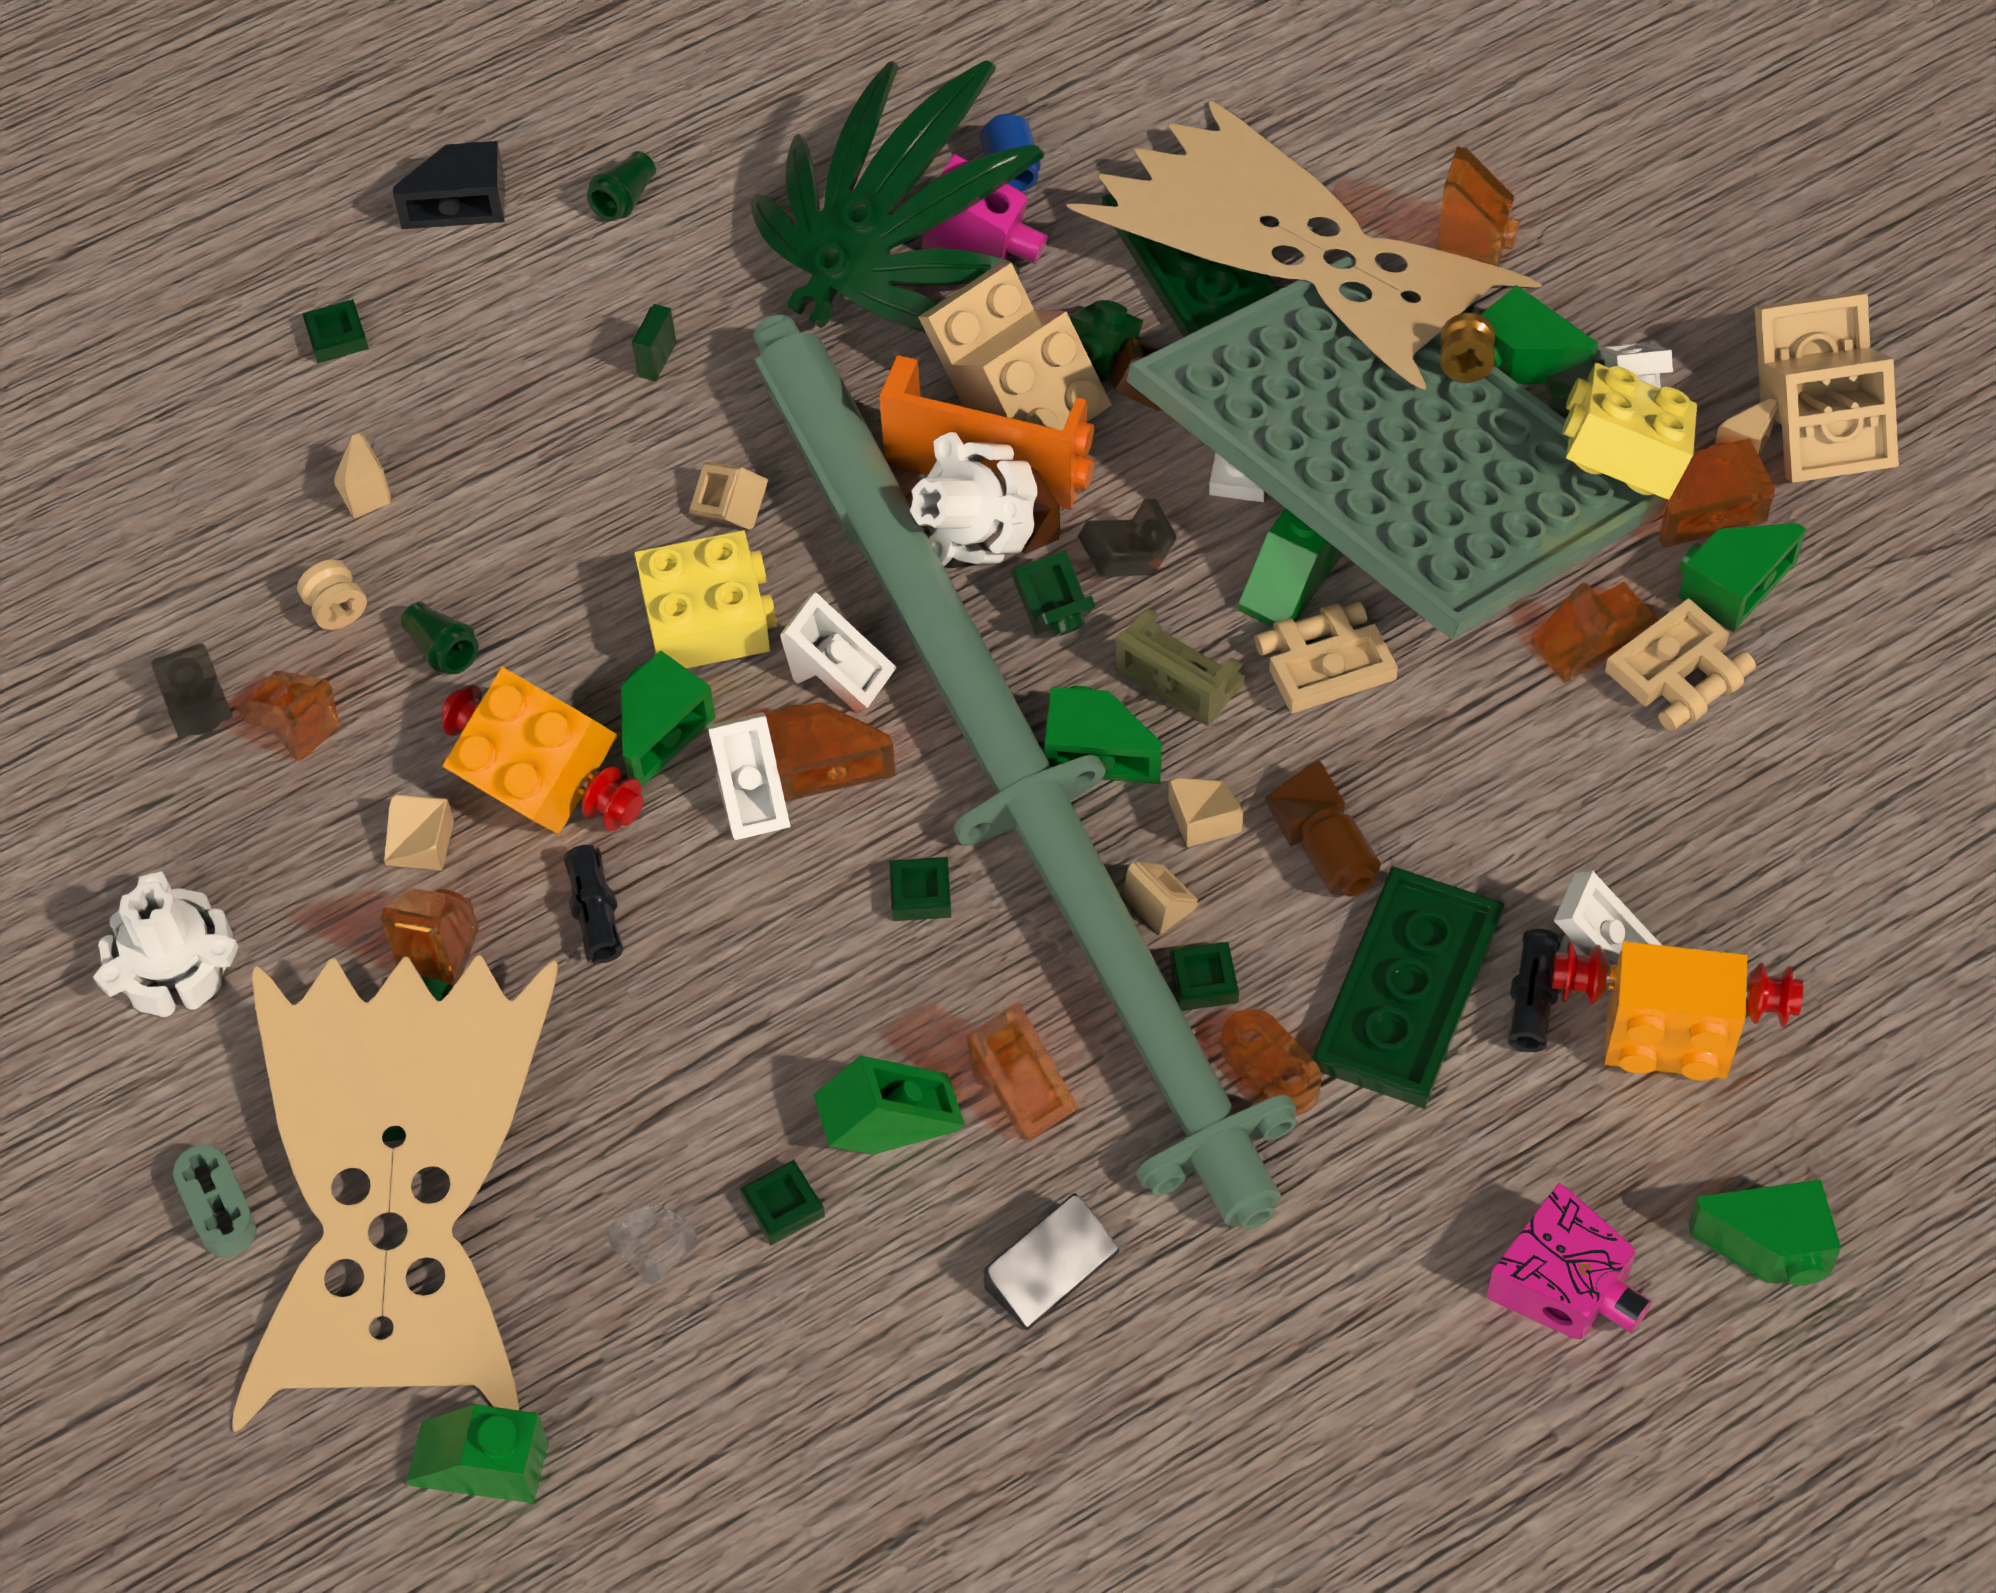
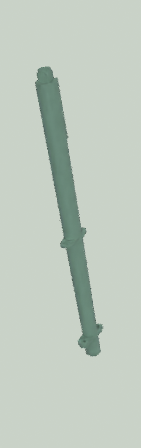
M774 315L766 318L755 328L753 333V339L761 354L754 359L765 388L850 545L858 543L996 794L961 816L954 825V833L961 844L974 845L1016 830L1187 1137L1149 1158L1138 1168L1136 1176L1144 1189H1151L1155 1196L1165 1195L1179 1188L1185 1182L1186 1175L1197 1171L1226 1225L1241 1226L1243 1229L1248 1230L1266 1223L1275 1214L1274 1207L1279 1202L1281 1194L1253 1142L1262 1137L1265 1140H1275L1289 1133L1297 1124L1294 1117L1297 1108L1289 1095H1277L1238 1113L1235 1112L1070 802L1098 784L1104 777L1105 767L1100 758L1095 755H1086L1051 767L922 526H919L910 512L911 506L824 344L813 334L800 333L793 319L786 315Z

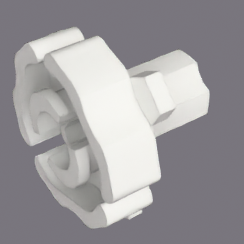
M949 432L933 441L937 461L927 478L920 480L911 490L913 501L910 512L919 526H928L931 534L928 539L942 565L945 566L953 557L958 561L974 564H997L1003 561L1004 554L1020 553L1033 533L1035 525L1033 506L1037 496V485L1030 464L1027 461H1000L997 463L1000 472L992 471L979 461L985 458L989 460H1013L1014 452L1010 445L988 442H969L963 444L956 432ZM1002 530L1001 535L990 545V550H984L977 544L984 542L992 534L999 533Z
M163 872L151 873L139 877L137 887L129 894L122 896L119 911L110 917V926L117 940L115 941L113 935H106L99 941L98 947L102 966L93 978L96 984L108 996L111 997L119 992H123L130 998L134 1008L138 1011L167 1017L175 1011L176 1007L168 988L177 989L187 1009L195 1010L201 1007L207 1000L218 993L222 987L224 971L227 967L231 966L239 946L236 940L233 939V932L224 912L221 909H212L204 893L181 888L171 889ZM206 924H213L215 928L214 934H207ZM145 979L156 980L159 987H147L140 983Z

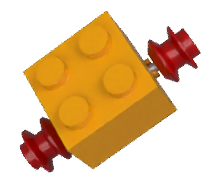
M504 667L500 668L483 698L481 689L474 684H470L461 690L453 691L445 700L441 711L443 731L449 736H456L460 733L461 735L442 767L527 818L560 834L582 796L583 815L593 819L603 813V826L609 831H614L622 825H630L639 815L643 806V797L641 796V783L637 779H628L621 784L620 770L614 766H610L596 774L618 735L587 715Z
M1569 941L1566 953L1555 952L1551 988L1562 990V1002H1566L1573 991L1585 992L1589 1004L1594 1005L1604 995L1607 982V989L1611 991L1607 1008L1604 1065L1618 1066L1625 1071L1637 1074L1661 1071L1683 1074L1689 1079L1698 1081L1711 1080L1713 1078L1727 1079L1744 1026L1746 1012L1753 1024L1759 1022L1764 1012L1777 1014L1781 1027H1785L1789 1015L1799 1016L1803 999V980L1793 979L1792 966H1787L1781 977L1768 976L1764 963H1759L1749 973L1747 978L1748 955L1623 941L1617 967L1610 964L1608 970V958L1600 945L1596 944L1589 956L1577 955L1573 942Z

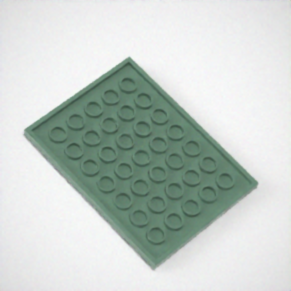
M1346 256L1330 264V266L1348 269L1353 267L1356 262ZM1298 280L1132 363L1126 380L1452 641L1662 513L1667 499L1655 494L1643 495L1628 487L1625 482L1606 474L1595 475L1585 472L1573 461L1566 459L1569 437L1562 434L1566 419L1494 366L1490 374L1480 381L1464 383L1450 379L1443 372L1440 365L1441 332L1413 355V360L1426 384V390L1409 383L1385 364L1348 329L1325 304L1315 285L1306 280ZM1345 282L1339 287L1342 296L1351 301L1365 302L1372 297L1371 290L1358 282Z

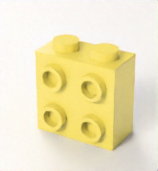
M1595 362L1587 380L1581 378L1576 380L1566 403V409L1570 410L1562 430V434L1569 437L1566 459L1573 461L1580 469L1590 474L1600 475L1603 473L1623 481L1637 493L1643 495L1655 494L1670 500L1693 456L1697 403L1690 401L1683 392L1671 387L1658 388L1643 382L1634 373L1618 366L1609 368Z
M745 530L634 552L655 654L661 650L687 669L770 652L768 629L777 627L774 604L771 594L760 596L758 585L767 583L763 559L760 550L750 552Z

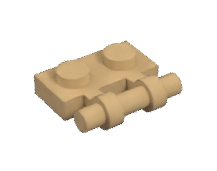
M1688 598L1607 658L1605 672L1645 707L1661 695L1664 696L1671 705L1661 711L1658 718L1662 726L1672 732L1684 723L1693 724L1703 717L1708 711V705L1719 696H1730L1741 688L1744 684V677L1755 670L1756 664L1752 656L1744 651H1741L1732 659L1726 657L1721 650L1727 645L1729 632ZM1699 668L1707 677L1693 687L1684 678Z
M1360 601L1343 607L1339 603H1334L1320 608V614L1297 622H1294L1292 618L1273 623L1272 630L1254 635L1255 645L1261 656L1279 650L1282 653L1270 657L1269 671L1291 714L1396 680L1398 666L1377 626L1372 624L1356 630L1353 629V626L1367 622L1366 611ZM1325 635L1328 637V639L1310 645L1305 643Z

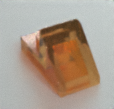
M1583 582L1575 588L1532 637L1531 645L1561 680L1566 683L1606 661L1607 658L1656 623L1658 619L1625 582L1600 595H1597L1586 582Z
M275 671L235 706L247 724L272 729L297 761H302L335 732L339 726L333 689L326 679Z
M1020 1003L1013 1004L966 1034L974 1080L977 1085L992 1087L1020 1139L1030 1141L1079 1109Z

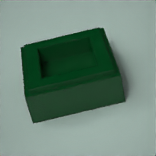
M353 299L302 313L317 363L369 349Z
M653 304L632 341L636 369L640 378L656 382L676 345L671 308Z
M948 857L889 860L893 921L952 918Z
M1229 942L1169 950V962L1177 1002L1182 1011L1236 1004L1239 1002V990Z
M795 1160L740 1188L741 1198L771 1246L825 1217L822 1203Z

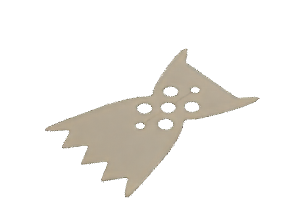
M1209 101L1208 105L1220 128L1219 131L1173 123L1168 125L1184 148L1185 155L1134 149L1135 154L1150 174L1152 180H1138L1099 174L1098 177L1114 197L1118 206L1066 204L1069 209L1099 222L1214 262L1265 275L1311 282L1315 285L1325 304L1348 329L1393 371L1409 383L1423 390H1426V384L1413 360V355L1441 332L1447 320L1455 315L1462 314L1494 285L1542 287V284L1527 276L1485 262L1404 241L1367 236L1362 232L1358 222L1344 205L1314 176L1237 116L1213 101ZM1263 216L1275 217L1278 219L1279 225L1276 227L1264 226L1260 222V218ZM1315 217L1328 218L1338 224L1340 231L1334 236H1320L1309 229L1308 221ZM1277 246H1292L1303 253L1304 261L1298 265H1285L1274 259L1272 250ZM1330 249L1344 250L1354 256L1356 264L1348 269L1335 268L1326 263L1323 254ZM1380 253H1394L1405 259L1407 268L1402 272H1388L1377 266L1375 257ZM1345 282H1358L1371 290L1372 297L1365 302L1351 301L1342 296L1339 287ZM1404 291L1415 292L1421 297V300L1417 303L1406 302L1402 299L1401 293Z
M480 955L475 956L452 990L442 1001H437L432 996L409 957L401 959L377 994L369 1002H363L335 958L328 960L304 998L297 1005H292L272 978L260 967L255 966L252 974L255 1010L279 1133L299 1188L311 1211L322 1223L324 1233L322 1239L310 1250L298 1266L253 1356L233 1411L232 1428L235 1433L241 1430L280 1389L474 1385L481 1390L493 1407L519 1410L513 1374L490 1304L474 1265L462 1245L453 1237L452 1228L454 1222L468 1208L481 1188L511 1127L551 1002L558 973V964L555 960L551 961L537 973L514 1001H509L502 993L485 960ZM390 1126H400L406 1133L403 1144L394 1149L386 1146L382 1140L384 1131ZM439 1167L446 1171L450 1178L449 1192L442 1200L436 1203L420 1202L415 1198L411 1189L414 1176L423 1168ZM349 1168L364 1171L368 1175L371 1185L365 1199L353 1205H345L338 1202L332 1195L331 1189L333 1179L337 1174ZM391 1212L403 1217L407 1223L408 1231L402 1244L394 1249L387 1250L386 1255V1250L378 1249L371 1243L368 1230L374 1218L383 1213ZM428 1257L436 1259L442 1264L445 1269V1280L441 1288L435 1293L425 1296L417 1295L407 1286V1270L413 1262ZM342 1259L354 1260L360 1264L364 1273L362 1286L357 1292L346 1297H339L330 1293L324 1281L326 1271L330 1265ZM383 1309V1316L391 1319L394 1328L389 1337L379 1340L372 1337L369 1328L374 1319L382 1316Z

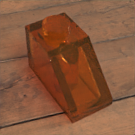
M1457 146L1444 184L1437 250L1499 266L1503 250L1513 251L1518 235L1520 219L1511 218L1514 195L1467 148Z
M1750 438L1731 443L1720 442L1697 451L1666 506L1659 537L1663 548L1710 537L1717 529L1750 527L1767 522L1775 487Z
M817 702L804 706L790 705L780 711L765 714L785 802L896 776L891 736L825 703Z
M412 888L384 907L381 920L396 965H398L403 957H409L420 977L425 976L439 979L454 986L464 972L479 930L470 898H465L459 893L448 889H437L433 892Z

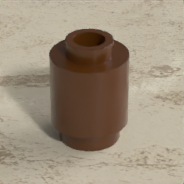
M1329 807L1316 812L1303 823L1300 829V834L1303 837L1302 848L1331 894H1345L1348 897H1352L1365 892L1373 885L1376 879L1375 875L1380 869V861L1352 816L1343 814L1338 807Z

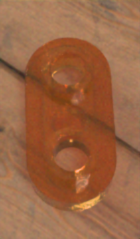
M1245 1009L1231 1015L1223 1025L1221 1034V1052L1228 1065L1261 1101L1277 1095H1289L1297 1108L1294 1116L1310 1111L1319 1099L1322 1081L1320 1069L1315 1061L1270 1014L1257 1009ZM1247 1031H1254L1261 1034L1262 1037L1257 1040H1248L1242 1034ZM1286 1073H1294L1301 1080L1296 1083H1288L1281 1076Z

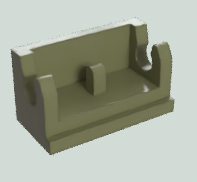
M1150 608L1144 610L1125 631H1122L1116 637V671L1208 726L1244 685L1245 675L1238 672L1242 663L1234 658H1230L1222 666L1162 631V626L1154 622L1159 614Z

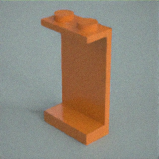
M900 355L896 356L879 395L884 457L889 466L929 475L937 461L933 441L949 432H956L963 444L969 442H988L1010 445L1014 452L1013 460H989L985 458L979 462L992 471L1000 472L997 467V463L1000 461H1027L1031 468L1039 472L1061 508L1071 510L1079 489L1084 491L1088 489L1094 470V459L1087 457L1093 440L1094 424L1087 423V399L1076 397L1064 429L1059 430L920 397L918 360Z

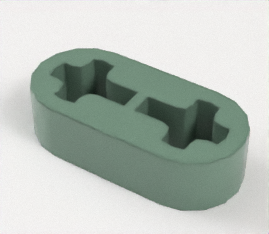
M202 1144L190 1147L181 1153L175 1161L173 1177L193 1225L208 1252L219 1257L239 1255L249 1248L255 1239L257 1231L255 1219L227 1157L220 1149L212 1145ZM204 1167H207L216 1189L208 1193H204L195 1173ZM224 1207L230 1220L233 1222L234 1228L232 1232L225 1235L219 1230V1224L213 1213Z

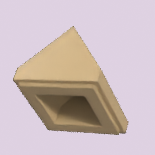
M1133 862L1127 869L1121 897L1159 936L1193 912L1199 905L1198 899L1164 865Z

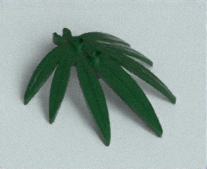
M983 61L960 74L938 89L910 113L878 150L854 189L899 68L895 62H888L863 91L843 126L832 156L826 183L824 208L821 211L814 166L807 142L800 134L794 136L787 157L786 188L790 207L797 224L795 225L789 214L772 199L756 194L751 201L754 222L768 245L784 259L813 275L807 286H802L792 293L788 301V308L801 315L807 304L815 301V309L808 320L822 328L829 322L833 312L832 300L836 293L840 292L862 308L886 320L926 333L918 317L937 305L938 302L917 292L892 286L894 283L921 286L969 284L1001 262L1012 263L983 253L945 248L920 249L890 255L892 248L955 217L1013 180L1044 157L1043 150L1036 145L1016 147L981 157L933 181L893 213V210L937 157L996 70V66L992 62ZM1012 263L1017 275H1019L1020 269Z

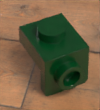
M1109 300L1095 301L1070 316V320L1100 382L1106 381L1110 377L1116 352L1122 349L1128 337L1138 340L1143 320L1128 314L1126 307Z
M1066 550L1017 567L1011 572L1035 635L1052 630L1054 637H1059L1076 631L1086 625L1083 617H1086L1096 607L1092 596L1084 597Z

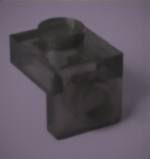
M1144 499L1132 520L1086 521L1078 534V538L1100 577L1155 575L1176 541V533L1156 499Z
M204 644L193 645L154 659L151 662V667L178 738L190 733L194 735L208 733L216 729L221 722L233 718Z

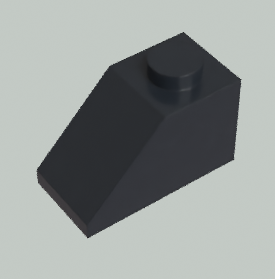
M498 141L446 144L393 186V197L401 229L505 222V175Z

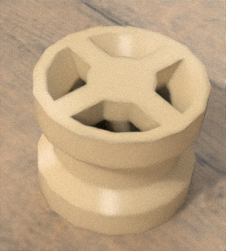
M330 559L311 566L303 573L297 585L299 596L303 602L312 607L311 612L318 626L326 630L341 629L352 624L362 615L367 605L365 593L360 586L352 583L351 571L341 560Z

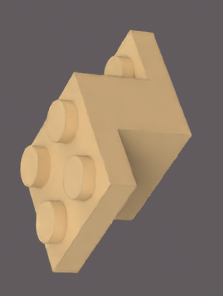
M999 263L918 317L963 407L987 413H996V415L1063 430L1076 397L1087 399V422L1112 406L1067 312L1034 310L1012 263Z
M1859 290L1754 306L1760 403L1769 398L1777 401L1778 410L1775 421L1782 425L1785 479L1795 483L1899 467L1893 358L1870 348L1868 294Z

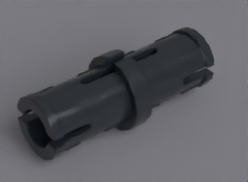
M593 845L576 846L567 851L563 857L572 887L573 896L569 900L572 917L578 920L581 926L586 959L588 961L592 959L593 963L611 962L621 956L624 951L615 922L614 911L618 906L615 892L606 884L600 849H595Z
M1531 929L1523 934L1519 975L1512 979L1510 995L1515 1002L1511 1031L1508 1034V1043L1514 1049L1523 1052H1539L1546 1048L1550 1007L1557 1002L1559 989L1551 988L1554 955L1555 952H1558L1561 945L1560 937L1549 930Z

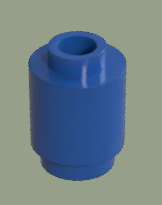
M997 115L980 132V141L985 156L1016 147L1035 145L1028 121L1018 115ZM1040 160L1007 184L1021 192L1031 188L1038 180V172L1041 166Z

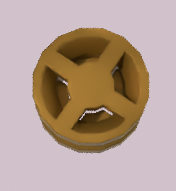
M1475 313L1455 315L1446 321L1441 330L1442 348L1440 365L1443 372L1450 379L1458 382L1472 383L1480 381L1490 374L1495 362V330L1491 322ZM1468 349H1474V351L1468 352Z

